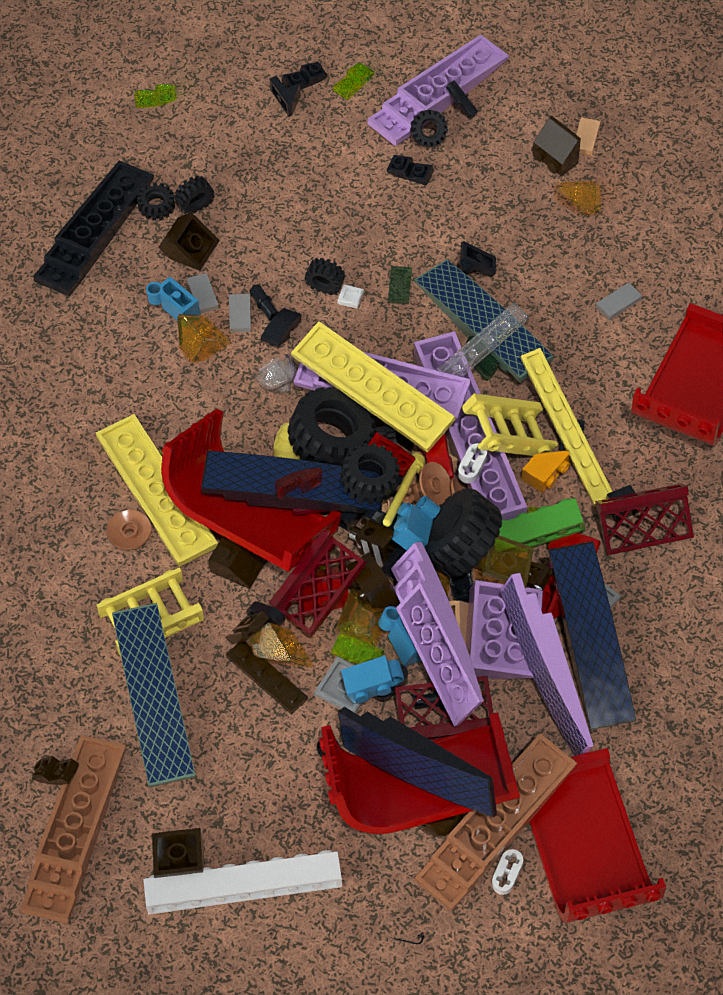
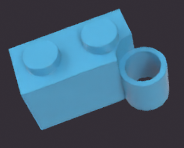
M168 277L161 284L159 282H151L147 285L148 302L152 305L162 303V308L184 327L200 316L199 300L173 278Z
M427 496L420 498L416 506L409 502L403 503L397 511L398 516L394 525L392 540L405 550H408L415 542H422L423 546H426L429 540L432 521L438 515L440 506Z
M386 607L378 619V625L382 630L390 631L388 638L402 664L408 666L421 662L422 660L396 607Z
M386 656L341 670L347 695L353 703H363L371 697L387 695L391 693V687L404 680L400 661H388Z

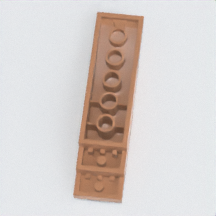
M541 733L512 764L520 798L496 804L497 815L495 817L477 811H470L447 836V840L431 856L428 864L414 878L417 884L451 912L491 868L577 765V762Z
M83 735L80 736L72 757L79 764L70 783L62 785L35 855L36 862L28 880L29 888L21 906L22 913L69 923L110 802L126 745Z

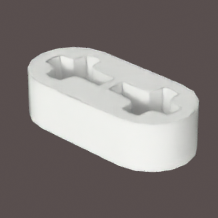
M478 443L472 444L467 449L458 468L459 479L467 484L477 480L487 460V450L478 449ZM477 452L481 453V455L477 456L476 460H473V456ZM472 467V472L466 475L465 472H467L469 468Z
M514 849L507 850L500 859L492 879V887L498 894L510 893L516 883L523 866V856L519 851ZM512 857H515L518 864L514 863L511 870L507 869L508 860L506 859L510 860ZM504 874L508 875L507 883L509 885L505 884L503 887H500L497 880H502Z

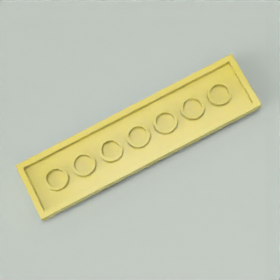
M319 321L291 352L292 357L427 453L455 421L454 415Z
M135 414L96 432V437L178 567L216 548L218 542L209 528L185 515L169 497L161 475L162 456Z

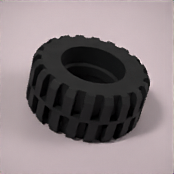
M322 387L315 389V391L307 392L298 401L289 421L288 439L290 444L294 445L293 450L296 454L301 455L300 458L302 460L343 466L345 456H347L350 449L353 450L357 445L362 447V443L369 444L375 435L376 425L375 420L372 419V413L340 390H335V387H327V389ZM317 422L334 424L347 437L332 436L323 431Z
M462 489L455 492L453 496H449L443 504L439 505L440 511L432 521L428 544L424 548L433 567L444 576L459 577L463 573L471 571L472 567H476L483 557L485 558L489 549L495 544L496 537L500 534L499 529L502 527L501 511L475 489Z

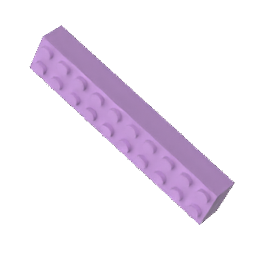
M455 331L414 342V358L417 366L471 379L464 403L474 393L481 394ZM461 409L458 420H455L444 433L449 440L448 444L453 456L458 459V468L467 449L472 444H480L486 437L478 416L464 414L463 409ZM488 417L493 432L497 433L491 418ZM487 450V460L475 482L464 483L466 489L477 490L497 506L501 511L502 520H510L518 514L527 513V505L505 452ZM477 452L473 456V460H476L477 456L481 455V453ZM470 467L469 470L465 472L466 475L472 472V467Z

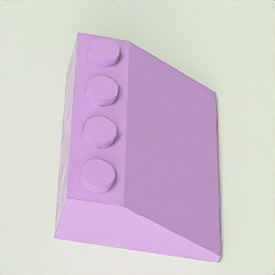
M475 580L469 589L466 647L476 677L488 676V679L533 678L501 594V589L505 584ZM525 587L527 594L536 593L542 611L543 591Z

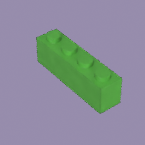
M576 498L563 499L558 504L542 506L537 511L521 513L513 519L502 520V527L499 529V536L495 539V546L499 551L514 554L586 530Z

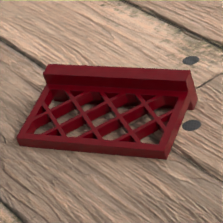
M681 483L595 501L596 508L599 511L606 555L694 538L687 497L689 495L688 486ZM682 500L683 508L677 515L669 508L674 501ZM658 504L663 508V511L657 519H654L647 513L653 505ZM637 509L642 513L635 524L626 519L630 510ZM667 511L676 517L669 528L660 523ZM615 513L620 519L614 528H611L606 523L605 515ZM645 516L654 521L648 532L638 527ZM624 520L633 526L626 537L617 532V529ZM679 520L686 524L687 533L678 535L673 532ZM658 524L667 530L661 539H655L651 536ZM636 529L645 534L643 540L637 544L629 540ZM616 533L624 540L619 547L611 549L610 539Z
M323 530L270 600L269 604L277 608L307 634L313 636L367 562ZM337 545L340 548V557L331 559L330 553ZM352 559L358 561L353 570L346 571V561ZM341 562V573L332 574L331 564ZM326 565L327 576L317 578L319 567ZM342 577L340 588L333 590L332 579ZM327 581L328 591L318 593L317 582ZM312 584L313 594L303 596L305 586ZM328 596V604L323 608H319L318 598ZM313 599L314 609L304 611V601ZM299 602V613L290 614L287 612L293 603ZM314 614L315 621L308 628L305 626V616Z
M488 676L477 677L478 683H484L485 691L482 694V698L486 696V703L483 701L481 705L487 708L488 718L479 719L471 713L469 716L473 718L472 720H467V717L460 725L454 727L448 713H444L436 707V704L441 699L440 696L433 704L422 696L427 689L436 690L432 682L395 687L399 722L405 725L404 719L411 712L420 721L415 727L409 728L431 741L490 725L489 715L493 714ZM402 692H411L417 697L410 707L401 701ZM419 699L430 706L423 717L412 709ZM402 706H403L405 709H407V711L404 713V715H403V708H402ZM433 709L443 716L439 724H432L426 720V717Z

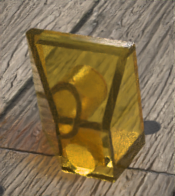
M596 181L555 183L557 190L580 211H583V214H595L596 210H601L600 184Z
M179 314L177 317L179 347L190 361H206L231 344V341L206 316Z
M499 535L496 537L493 547L489 549L488 554L480 560L478 565L482 574L503 582H507L512 574L520 573L526 588L534 547Z
M352 589L336 629L375 650L383 632L378 625V619L385 608H373L369 601L364 603L358 592Z
M267 623L249 639L253 646V653L260 659L263 658L273 662L306 668L314 666L291 629Z

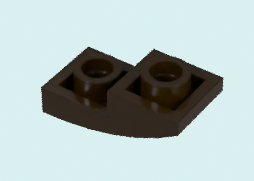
M53 756L41 758L34 766L35 772L31 779L46 784H69L79 763L72 758L62 761Z

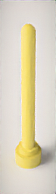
M412 454L416 460L408 469L383 520V525L386 527L392 524L416 473H419L426 464V459L421 454Z

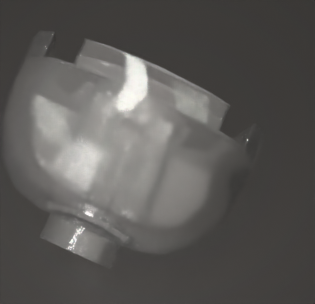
M285 354L286 359L283 360L279 357L271 360L258 369L259 374H253L263 390L270 393L280 391L281 394H284L292 389L291 384L294 382L297 366L291 354Z

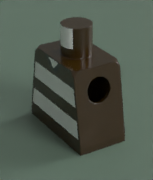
M371 521L366 522L362 528L354 526L349 533V538L357 542L359 553L365 555L370 552L374 560L381 567L398 544L392 540L394 530Z

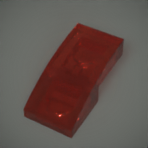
M311 468L283 476L275 481V494L281 499L297 488L304 494L321 484L323 471L320 468Z

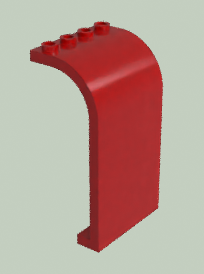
M692 303L689 304L686 316L646 393L642 394L640 388L635 390L631 408L633 415L709 445H717L723 435V315Z
M215 409L211 413L206 414L197 423H193L190 428L179 433L170 442H166L163 446L161 475L165 489L173 503L185 515L289 572L300 562L323 530L331 536L338 532L341 513L332 511L326 517L319 513L294 516L293 508L248 506L247 501L225 499L224 494L202 493L201 484L207 451L224 452L221 443V427L224 412Z
M497 712L489 715L490 725L433 740V742L491 776L494 784L496 804L520 798V793L503 726ZM331 725L321 727L323 737L319 738L322 751L326 753L322 755L325 769L329 771L325 773L328 787L332 789L328 791L331 805L336 804L341 818L352 828L366 833L387 834L474 811L416 787L376 767L360 756L345 751L338 744Z
M608 748L570 757L577 762V765L529 822L553 901L562 921L570 923L663 899L666 889L664 879L659 878L657 884L653 885L648 876L609 763L610 754Z

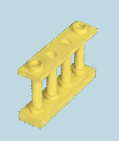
M474 393L462 406L464 414L478 416L486 437L478 445L480 450L534 456L535 454L549 453L558 445L557 441L543 439L535 420L536 416L543 410L540 402ZM488 417L495 419L501 434L493 432ZM504 419L511 420L517 436L510 434ZM521 421L528 423L533 438L527 437Z
M180 568L168 570L162 576L115 597L106 598L97 604L100 618L108 615L114 626L112 612L127 606L130 609L140 607L137 602L150 596L152 602L158 605L165 638L204 620L200 604L190 605L179 585L183 581ZM169 587L182 608V611L173 615L168 613L158 592ZM116 640L117 651L121 657L118 640Z

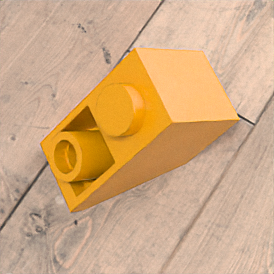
M568 451L535 454L523 467L521 480L544 493L547 488L551 489L555 485L558 475L566 473L570 467V453Z

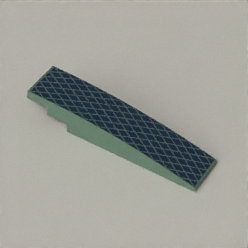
M444 260L414 279V282L491 363L495 362L505 373L510 372L519 383L529 377L520 359L521 355L541 348L548 364L553 361L554 356L514 316L449 260Z
M157 603L112 612L149 788L196 777Z

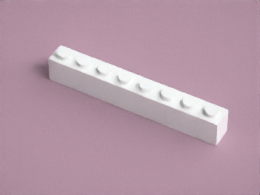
M324 850L315 855L298 854L294 858L287 859L275 857L266 862L249 861L245 865L238 866L226 864L222 868L217 869L204 867L203 873L154 878V875L149 878L143 879L148 915L342 887L338 851L332 852L330 850Z

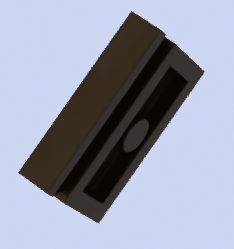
M264 611L247 615L232 630L234 633L227 635L225 638L231 644L247 641L249 639L248 636L251 634L257 635L266 627L264 623L269 619L268 615Z

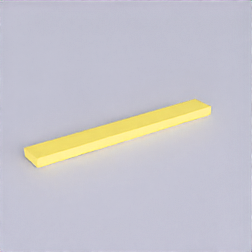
M541 348L521 355L520 359L566 451L570 453V459L594 507H596L595 501L606 499L607 494L613 491Z

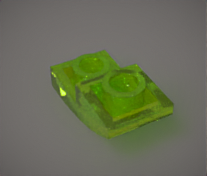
M358 62L347 70L346 77L333 85V92L349 100L371 79L374 71Z
M156 84L155 90H135L136 108L157 107L176 101V86Z
M339 633L331 654L358 665L382 657L384 650L349 635Z

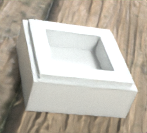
M343 285L337 303L358 309L364 289Z

